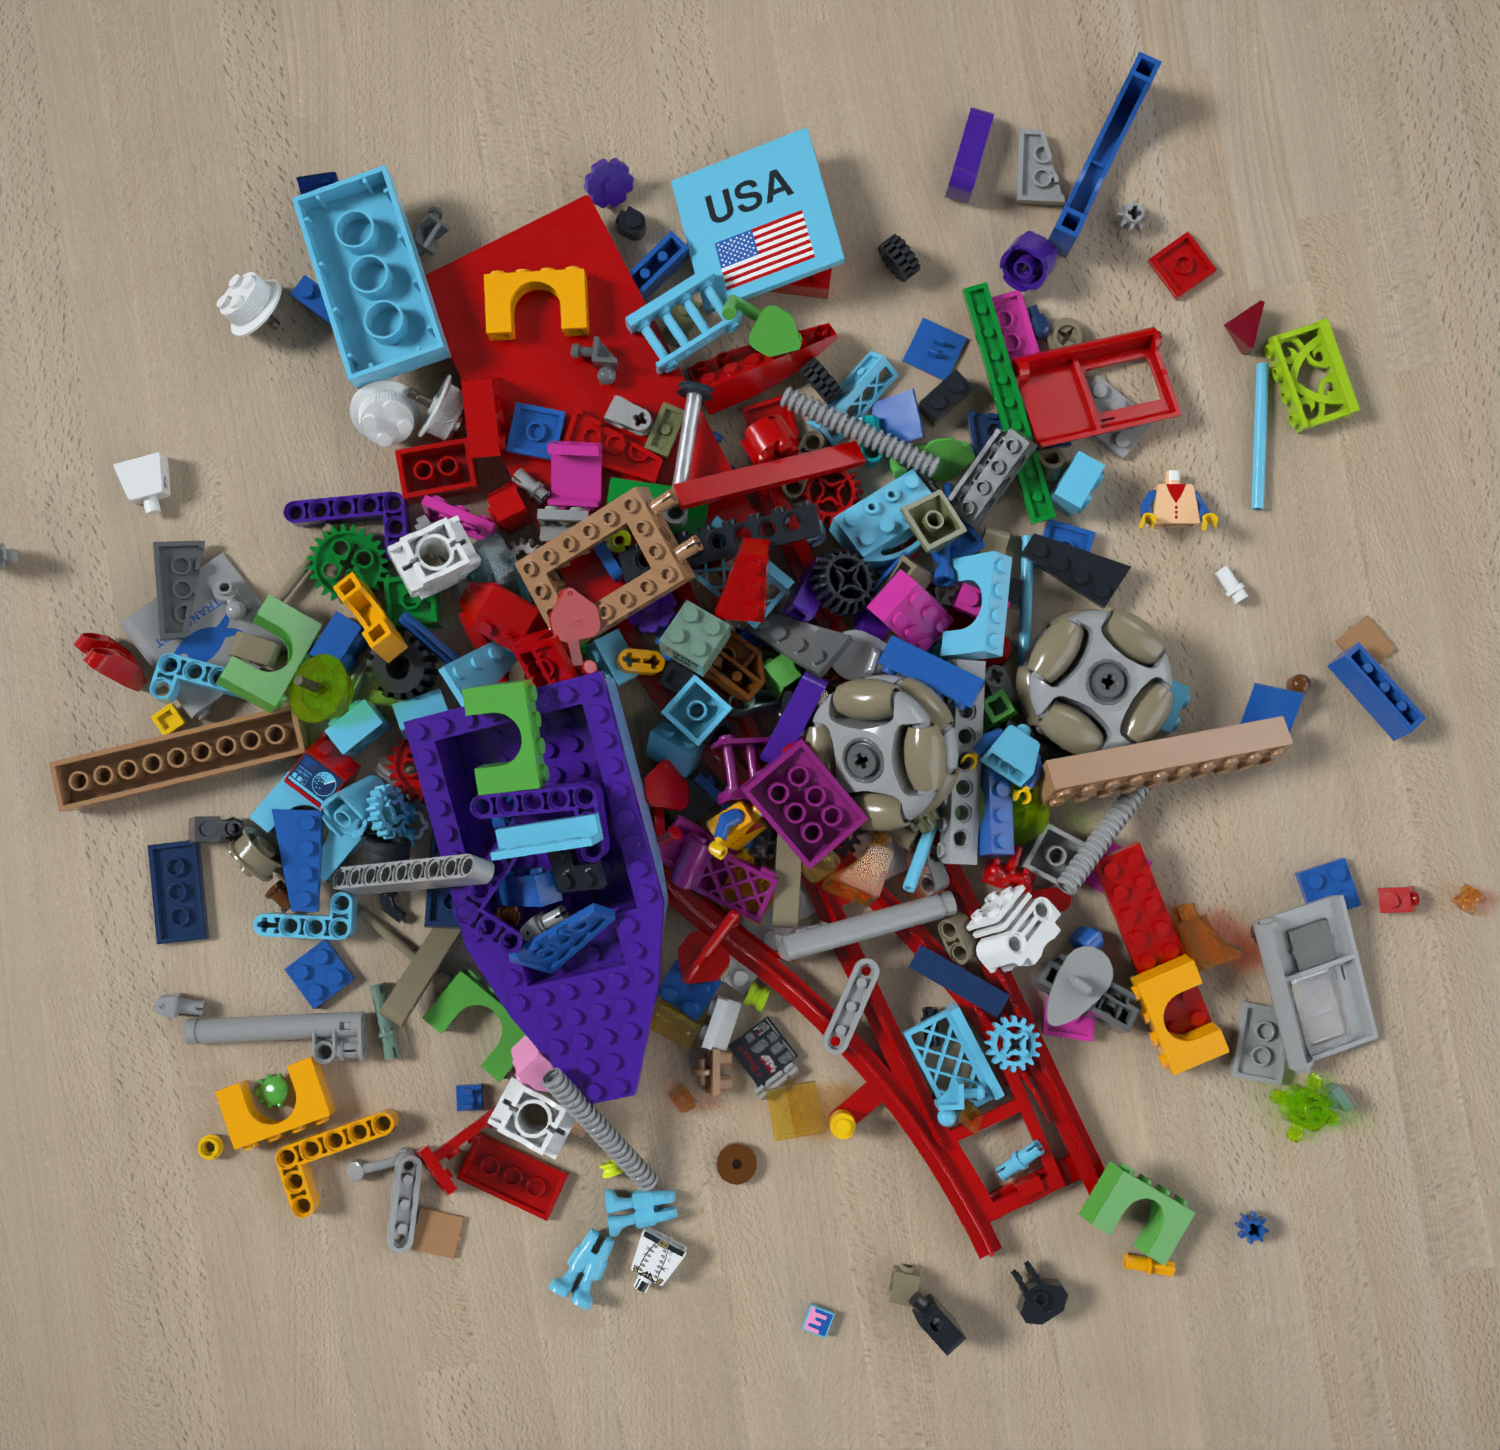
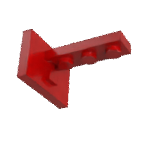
M496 1106L434 1152H431L428 1146H422L415 1151L444 1194L450 1195L457 1190V1187L451 1180L453 1175L448 1168L443 1169L439 1161L445 1157L450 1160L461 1152L459 1146L466 1141L469 1144L476 1141L482 1136L480 1131L486 1126H489L490 1129L494 1126L487 1122Z

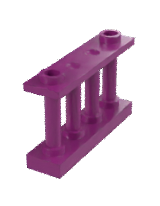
M724 735L718 737V741L710 745V750H723L728 786L724 792L717 795L719 805L735 804L738 801L752 803L739 788L741 785H738L733 749H745L749 777L751 778L759 771L755 748H765L770 737L734 738L733 735Z

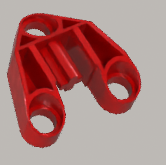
M82 633L74 642V646L86 654L83 661L95 671L137 692L147 683L141 667L131 652L111 637L96 633Z

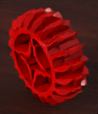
M849 469L810 478L804 492L801 493L798 499H805L804 501L811 500L810 489L814 482H816L821 495L814 503L811 500V504H818L819 508L831 505L839 510L837 512H824L820 510L823 526L825 525V520H828L829 526H831L835 516L862 500L856 497L864 493L862 489H856L862 483L861 480L853 481L857 475L856 472L848 475ZM834 476L841 479V481L829 483L825 478L822 479V477ZM848 486L850 501L845 506L839 494L843 491L844 487ZM825 490H828L829 492L836 490L834 494L835 498H832L831 496L824 498V496L826 495Z

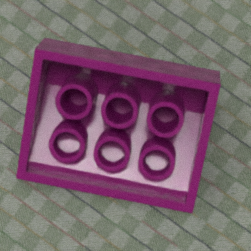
M802 739L739 787L808 869H811L869 819Z

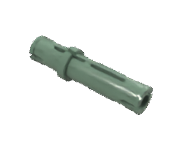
M386 982L371 985L370 988L380 1032L377 1035L382 1041L384 1059L400 1057L401 1054L396 1037L398 1030L394 1028L393 1021L379 1014L388 998Z

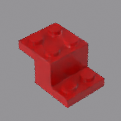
M551 628L514 638L510 642L526 677L532 679V685H535V687L579 677L558 635H552Z

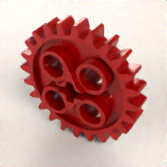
M396 738L399 746L390 747L395 755L387 756L388 761L393 763L387 766V770L394 772L389 775L391 781H396L393 785L394 787L402 788L401 794L403 793L406 796L410 793L409 798L412 802L418 796L420 803L423 804L425 799L417 771L413 775L405 774L407 767L415 766L414 759L408 758V755H412L408 739Z

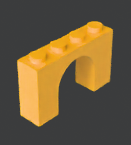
M569 266L565 270L542 268L540 271L530 272L528 269H518L514 273L496 270L492 271L491 274H484L486 333L490 341L515 339V306L524 294L533 290L549 291L560 300L561 327L565 337L589 335L587 277L584 269H580L577 266Z
M1184 954L1130 978L1133 985L1130 987V991L1135 994V1001L1140 1002L1142 1007L1139 1010L1143 1022L1150 1027L1151 1032L1148 1033V1036L1153 1046L1158 1047L1160 1055L1157 1058L1163 1070L1167 1069L1175 1076L1230 1052L1221 1029L1213 1022L1184 1034L1168 1032L1164 1025V1010L1171 998L1202 984L1195 962L1189 956Z
M313 1056L287 1066L296 1093V1104L293 1112L286 1119L272 1120L263 1116L255 1106L247 1080L215 1092L234 1150L243 1147L244 1151L259 1146L258 1141L266 1138L268 1142H272L282 1138V1133L291 1130L292 1134L306 1129V1124L315 1121V1124L319 1125L331 1120L330 1115L336 1112V1108L321 1064Z

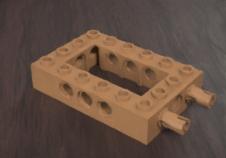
M634 487L514 563L548 628H551L549 613L557 602L558 593L565 589L564 586L566 585L564 581H561L555 569L568 567L571 565V561L581 555H587L590 553V549L598 544L608 542L610 540L609 537L621 530L630 528L651 569L594 603L598 609L600 630L593 637L579 639L580 646L696 577L686 559L703 550L702 543L696 544L700 542V539L693 535L690 539L678 545L662 515V512L678 504V498H672L675 496V493L671 489L654 499L648 487ZM562 642V644H563V646H564V648H565V650H566V652H567L566 644H565V642Z

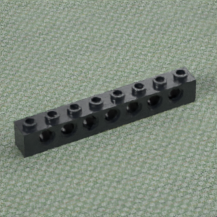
M811 500L796 503L795 509L786 510V506L772 509L771 515L762 517L761 513H755L746 516L747 521L737 523L736 519L721 522L722 527L713 529L712 525L697 528L698 533L688 535V531L673 535L678 545L690 539L693 535L700 539L703 550L699 554H693L686 559L692 568L736 557L742 543L740 532L743 528L750 530L751 538L769 539V548L825 535L819 505L811 504ZM794 515L798 516L801 521L800 527L797 530H792L789 527V519ZM768 522H773L776 531L769 537L764 532V526ZM719 534H723L726 538V545L721 549L715 543V539ZM638 543L625 546L626 551L618 553L625 583L632 581L651 569L650 566L645 565L643 561L644 554Z

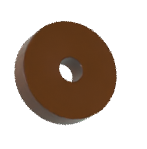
M733 1142L724 1146L719 1152L717 1170L724 1181L740 1185L748 1182L756 1172V1155L748 1145L741 1142ZM733 1160H740L741 1166L734 1167L732 1165Z

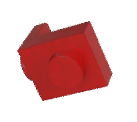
M1414 886L1378 888L1380 913L1416 911V906L1420 904L1419 893L1414 891Z

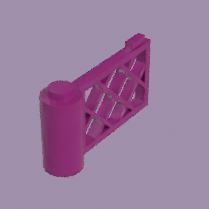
M701 831L689 833L671 874V882L678 887L692 889L731 910H737L739 914L759 924L780 879L775 876L777 872L764 865L759 868L727 852L723 859L725 866L714 869L711 861L713 855L709 852L711 841L708 839V835ZM738 866L744 868L748 878L737 881L732 868ZM727 870L732 883L721 886L716 873ZM709 875L712 876L716 888L710 890L700 885L703 877ZM763 878L771 882L769 889L759 892L755 879ZM750 882L754 894L743 897L739 885ZM734 887L738 899L734 901L727 899L723 890ZM756 898L760 907L758 914L750 911L745 901Z

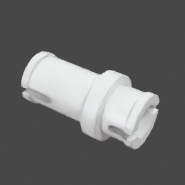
M1228 565L1214 574L1227 591L1225 593L1226 596L1231 597L1234 604L1249 596L1243 589L1245 587L1244 584L1238 582Z

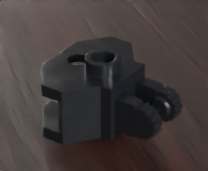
M1028 1260L1024 1263L1025 1269L1033 1278L1027 1282H1023L1022 1276L1016 1269L1011 1271L1021 1291L1016 1308L1025 1323L1043 1325L1064 1311L1068 1293L1058 1279L1042 1278L1040 1274H1037Z

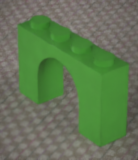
M268 594L252 622L273 633L283 641L288 652L286 666L277 671L265 672L232 656L216 684L271 713L275 707L280 709L285 702L287 695L284 692L287 686L292 688L295 684L294 680L298 676L295 672L299 665L304 667L311 654L307 653L311 645H315L321 636L319 630L322 624Z
M532 679L477 685L462 689L466 716L486 713L504 714L517 724L522 737L521 749L513 761L484 764L474 769L478 795L538 789L545 786L547 780H549V768L547 764H544L545 742L543 738H540L541 716L538 711L536 712L537 689L535 685H532Z
M463 969L422 1019L442 1034L466 1007L482 1005L493 1010L501 1021L502 1036L496 1048L480 1067L498 1082H501L514 1066L510 1049L525 1036V1033L509 1016L491 986L487 987L480 981L481 976L474 970L469 969L467 971Z
M1110 1161L1079 1215L1091 1225L1111 1235L1129 1205L1140 1199H1148L1150 1214L1133 1245L1148 1257L1165 1266L1196 1213L1187 1207L1189 1202L1181 1196L1175 1194L1174 1197H1171V1191L1162 1185L1157 1184L1154 1187L1152 1186L1153 1181L1140 1173L1137 1177L1134 1175L1135 1170L1126 1164L1121 1163L1118 1166Z

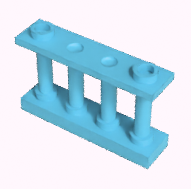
M710 265L625 318L626 327L630 333L642 332L660 359L656 362L658 374L664 371L665 373L671 372L678 366V362L724 333L734 332L742 323V313L740 310L736 312V317L732 320H725L722 317L724 304L712 288L715 273ZM698 292L706 295L723 320L712 328L708 326L691 300L692 296ZM677 305L684 306L702 333L691 341L687 339L671 315V309ZM657 318L663 319L681 346L669 355L650 328V322Z

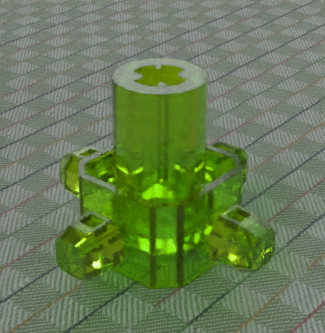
M1312 1072L1305 1080V1083H1307L1306 1087L1295 1083L1288 1086L1286 1092L1272 1089L1269 1095V1099L1280 1106L1279 1112L1282 1119L1292 1123L1291 1127L1288 1126L1286 1138L1296 1143L1302 1140L1305 1134L1303 1132L1304 1128L1316 1132L1326 1124L1338 1126L1341 1119L1338 1113L1330 1110L1331 1104L1328 1097L1318 1092V1089L1322 1088L1323 1077Z

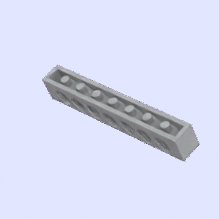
M962 659L947 661L985 680L986 661ZM985 684L973 708L966 707L963 717L959 713V708L951 705L952 700L943 696V701L954 718L951 726L956 731L959 756L961 758L971 754L974 751L972 748L983 736ZM960 731L963 733L964 736L962 742H960L958 739V734ZM981 756L977 758L976 767L970 771L967 770L973 763L968 758L964 760L960 768L957 765L959 775L955 786L940 805L941 817L938 820L940 840L936 849L939 863L977 865ZM958 781L961 784L960 793L956 791V784ZM957 807H959L960 809V816L958 819L955 816V810ZM956 832L959 834V841L957 844H955L954 842V835Z

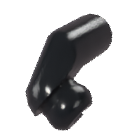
M398 892L381 893L380 900L383 911L395 921L401 923L407 913L395 904Z

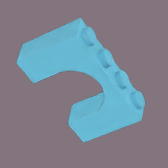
M991 551L951 559L950 566L954 571L953 585L961 588L963 583H966L975 588L980 587L982 605L977 618L970 626L960 630L943 632L941 657L950 660H979L1003 656L1012 557Z
M290 771L285 774L250 815V818L267 833H276L272 809L297 810L300 807L309 805L322 811L284 782ZM328 828V836L322 848L321 879L323 881H332L334 872L338 868L343 867L365 842L367 832L361 837L352 840L349 839L351 836L343 835L340 837Z

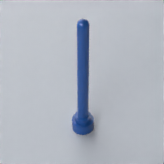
M950 482L945 483L943 486V493L948 499L953 491V485ZM951 543L940 550V566L934 571V583L940 587H949L954 584V571L950 566Z

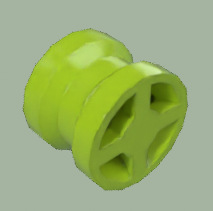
M752 981L743 1004L746 1006L752 1005L757 1011L761 1012L771 989L759 987L756 982Z

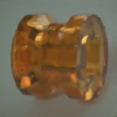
M1464 884L1461 887V893L1452 898V902L1458 908L1470 915H1474L1477 911V905L1483 904L1486 900L1482 893L1468 884Z

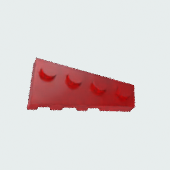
M576 406L574 407L564 441L602 443L603 469L649 483H657L663 458L638 443L632 442L621 433L612 430Z

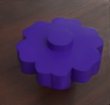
M603 158L591 166L592 172L585 176L584 189L591 197L593 203L601 208H605L609 204L612 207H617L625 202L627 199L626 193L633 190L634 177L630 174L629 167L617 158H612L609 162Z
M670 592L630 616L628 619L629 623L633 627H639L640 631L644 634H657L661 627L668 628L676 616L673 609L676 607L677 602L674 599L673 593Z

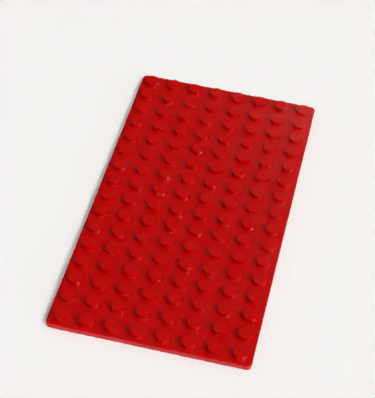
M584 195L425 275L451 353V359L462 381L498 377L501 389L500 409L503 410L504 424H501L502 434H505L506 447L516 402L566 412L561 441H564L574 407L576 406L587 415L596 418L602 424L614 431L616 430L627 439L643 447L649 435L638 436L604 420V416L615 395L647 410L654 423L663 402L685 410L686 398L676 393L680 389L677 384L686 381L680 368L677 366L669 373L664 371L658 374L656 362L660 359L642 332L636 331L631 334L626 327L625 318L645 306L646 303L590 196ZM569 266H577L585 270L587 277L589 335L565 337L561 327L560 300L549 291L533 290L524 294L515 306V339L490 341L486 333L484 274H491L492 271L496 270L506 273H514L518 269H528L530 272L540 271L542 268L565 270ZM655 320L650 322V328L669 355L671 351ZM594 336L600 338V341L617 358L619 363V370H615L616 379L611 385H603L599 382L597 377L599 369L593 367L592 357L580 356L579 359H575L571 356V347L574 343H579L580 346L593 347ZM701 409L689 480L732 470ZM643 419V421H637L636 423L639 426L641 423L646 424V421ZM681 429L669 458L661 457L663 458V464L656 484L672 486ZM506 449L503 450L501 457L511 477H515L514 474L519 469H524L529 476L536 482L540 481L544 485V489L550 492V496L547 497L549 499L551 497V461L507 453ZM602 468V503L599 507H595V510L589 511L590 515L606 506L611 477L640 482L646 481ZM515 483L540 532V524L537 520L538 509H545L546 506L555 505H548V499L542 505H539L535 500H530L527 497V493ZM746 495L712 502L708 505L705 526L711 525L717 516L722 521L736 519L737 523L747 521L746 516L755 513ZM743 528L740 536L742 538H751V532L748 528ZM629 532L631 537L630 545L636 544L637 541L632 532ZM617 536L615 538L616 545H620L623 541L622 536ZM716 537L715 543L721 549L720 539ZM593 548L590 549V553L587 555H581L571 561V565L559 569L567 587L573 588L593 604L627 584L625 579L618 583L612 579ZM614 552L615 556L620 562L619 554ZM644 556L643 561L645 565L650 566ZM735 557L725 559V562H727V561H729V560H731V559H733V558H735ZM722 560L708 563V569L721 565ZM704 565L692 567V569H704Z

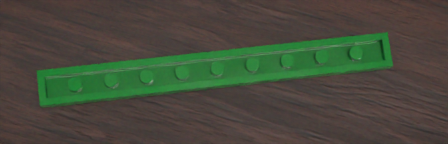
M985 282L963 288L962 294L1002 430L1007 432L1010 428L1018 430L1034 442L988 284ZM1035 449L1016 475L1030 525L1056 518L1038 453Z

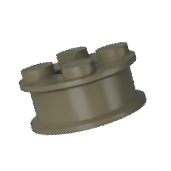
M246 826L242 830L243 835L237 841L232 840L228 844L227 852L238 861L240 870L246 876L251 877L253 875L263 882H269L273 879L272 873L278 867L283 868L280 850L266 835L253 827Z

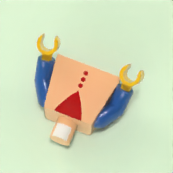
M1178 470L1166 471L1165 484L1155 486L1153 490L1147 493L1140 504L1141 520L1139 528H1143L1145 523L1147 527H1151L1150 530H1153V528H1194L1200 524V521L1202 522L1201 529L1204 531L1207 530L1208 524L1213 525L1214 529L1217 527V515L1210 512L1198 491L1194 490L1192 484H1180V471Z

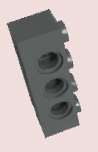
M997 428L948 497L950 501L958 502L953 508L957 515L969 525L980 527L1038 445L1018 430L1010 428L1007 432Z
M1060 953L1053 956L1051 960L1042 962L1031 986L1049 995L1056 975L1067 956ZM1111 982L1102 997L1085 1011L1083 1015L1118 1034H1124L1130 1031L1140 1009L1129 1004V1002L1136 1000L1134 993Z

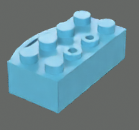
M912 469L835 516L829 531L843 549L847 548L849 553L856 551L857 558L864 557V564H871L869 569L892 565L904 551L909 557L922 546L917 540L902 551L886 556L882 555L888 549L901 545L914 535L900 509L931 494V492Z

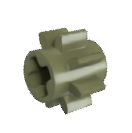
M935 809L923 816H916L911 820L909 827L914 833L918 830L922 833L931 832L937 825V819H939L936 813L937 810Z

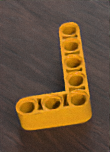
M389 1108L289 1142L276 1152L275 1162L292 1213L298 1218H306L320 1204V1197L308 1162L389 1134L398 1126L399 1116L397 1112ZM381 1116L389 1118L391 1122L389 1128L381 1125ZM360 1124L366 1128V1136L358 1134L357 1125ZM333 1133L341 1135L342 1144L334 1142ZM310 1141L318 1145V1153L310 1150ZM286 1150H290L293 1152L295 1157L294 1161H290L286 1158ZM294 1174L301 1176L302 1185H297L294 1182ZM304 1198L310 1202V1209L302 1207L301 1199Z

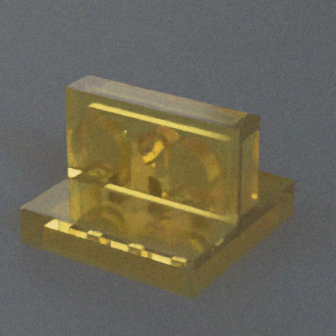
M660 998L654 1009L650 1029L689 1050L708 1017L707 1012L710 1003L696 1022Z
M795 1080L785 1083V1086L765 1089L775 1142L825 1133L815 1080L795 1084Z

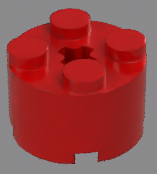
M776 414L774 415L775 418L770 420L767 416L750 425L744 432L746 438L744 441L741 439L740 444L754 465L798 455V440L782 416Z

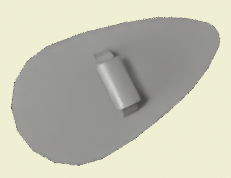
M852 629L842 632L850 635L853 642L832 665V668L838 675L848 680H853L857 677L866 678L875 675H889L881 671L883 666L878 663L887 645L885 642L861 630ZM897 673L896 676H900V677H903L904 679H906V677H904V676H902V675H900V674Z
M1083 946L1074 949L1067 955L1056 975L1048 997L1047 1021L1051 1026L1063 1025L1078 1018L1107 991L1113 979V967L1103 951L1095 947Z

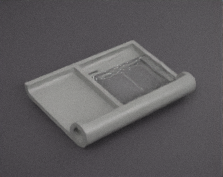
M1344 895L1327 896L1253 922L1252 925L1290 1070H1295V1073H1306L1310 1071V1067L1314 1065L1316 1060L1379 1038Z

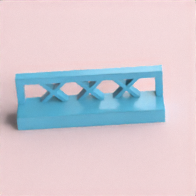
M870 350L839 385L843 391L827 407L831 408L833 406L835 411L841 410V413L845 415L850 405H855L854 414L850 418L854 416L857 421V418L862 417L899 375L884 355ZM885 368L889 375L883 382H878L879 373ZM866 387H871L870 396L867 400H862L863 391ZM808 420L806 422L811 429L821 433L831 446L837 445L844 438L843 433H836L832 437L828 433L830 427L826 426L824 428L822 423L816 424L815 420Z
M599 813L498 828L495 832L499 849L490 854L493 861L593 846L603 840Z

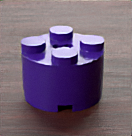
M1027 231L1018 236L1001 257L1000 269L1002 268L1004 274L1003 279L1010 287L1021 292L1040 288L1055 268L1056 255L1058 253L1056 246L1051 244L1042 235L1036 234L1033 231Z

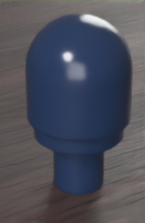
M1033 305L1028 308L1031 316L1030 322L1035 338L1045 339L1051 332V326L1047 316L1044 313L1040 314L1038 306Z

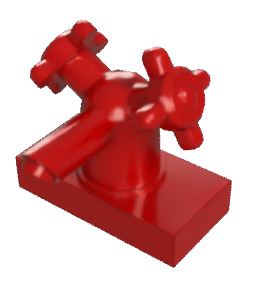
M1016 845L1014 846V854L1010 855L1008 864L1000 862L999 858H995V860L988 859L981 883L1002 890L1010 886L1013 888L1023 885L1026 889L1022 894L1028 892L1031 894L1037 874L1030 872L1029 868L1024 870L1017 868L1023 849L1021 846Z

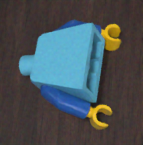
M1020 724L1017 728L1009 725L1005 730L999 728L985 733L972 748L974 751L971 754L965 755L960 760V765L967 758L972 761V766L967 770L970 771L976 767L977 758L981 756L980 761L1019 787L1024 784L1023 788L1016 790L1012 796L1013 801H1017L1020 793H1023L1024 800L1022 804H1027L1031 801V793L1029 791L1031 788L1034 789L1043 771L1041 756L1038 753L1040 744L1030 737L1031 729L1025 724Z

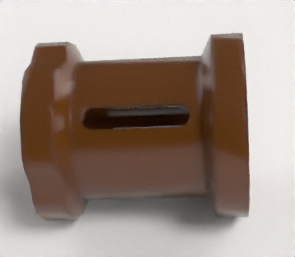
M279 880L268 890L265 897L267 899L271 898L281 907V912L286 913L291 908L288 891L283 886L284 882Z

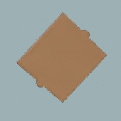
M1369 616L1364 617L1355 626L1348 627V631L1335 641L1343 651L1359 642L1378 664H1382L1383 659L1396 649Z
M421 1207L417 1225H415L411 1249L454 1259L458 1241L462 1238L460 1232L464 1216Z

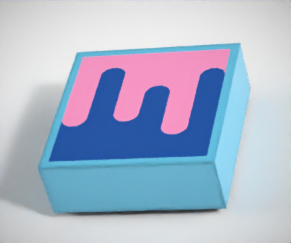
M810 1303L802 1329L826 1338L835 1315L834 1311Z

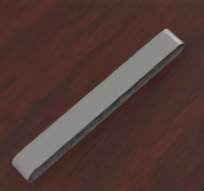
M471 854L340 867L334 872L332 887L354 895L480 885L486 884L492 879L495 867L492 861Z

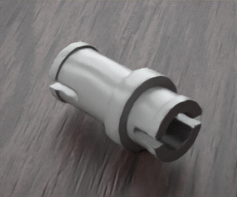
M519 469L514 474L515 477H512V481L527 493V497L530 500H535L539 505H542L548 499L547 497L550 496V492L544 489V485L540 481L536 482L524 469Z

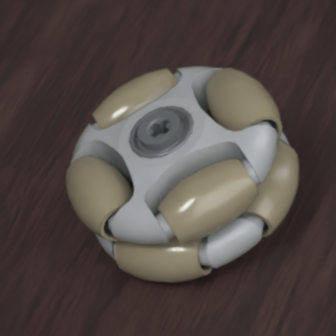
M1113 608L1110 611L1078 609L1060 614L1047 622L1046 628L1035 637L1023 658L1024 666L1017 668L1016 694L1024 719L1029 726L1035 725V730L1044 739L1053 741L1060 749L1075 755L1151 740L1167 720L1174 700V694L1170 691L1172 689L1171 668L1166 652L1163 650L1164 641L1147 622L1130 612L1118 608Z
M895 675L857 677L840 684L835 692L821 703L811 720L812 723L806 725L803 741L869 818L859 827L861 829L889 831L908 826L916 816L926 815L939 807L948 797L959 775L957 768L959 750L956 731L951 726L954 718L946 703L932 688L911 676L906 679Z

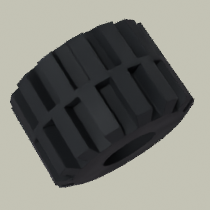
M400 635L408 646L406 650L390 663H387L371 649L369 653L373 654L372 659H367L366 666H371V672H367L368 679H373L374 684L372 686L375 690L381 691V695L387 698L406 700L425 694L428 688L434 686V675L438 676L439 669H435V663H438V658L433 656L432 652L415 637ZM403 663L409 664V667L406 668L407 672L401 671V668L404 667Z

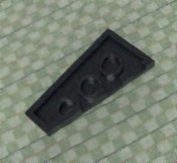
M1036 533L1032 535L1020 554L1021 557L1102 609L1106 607L1131 566Z

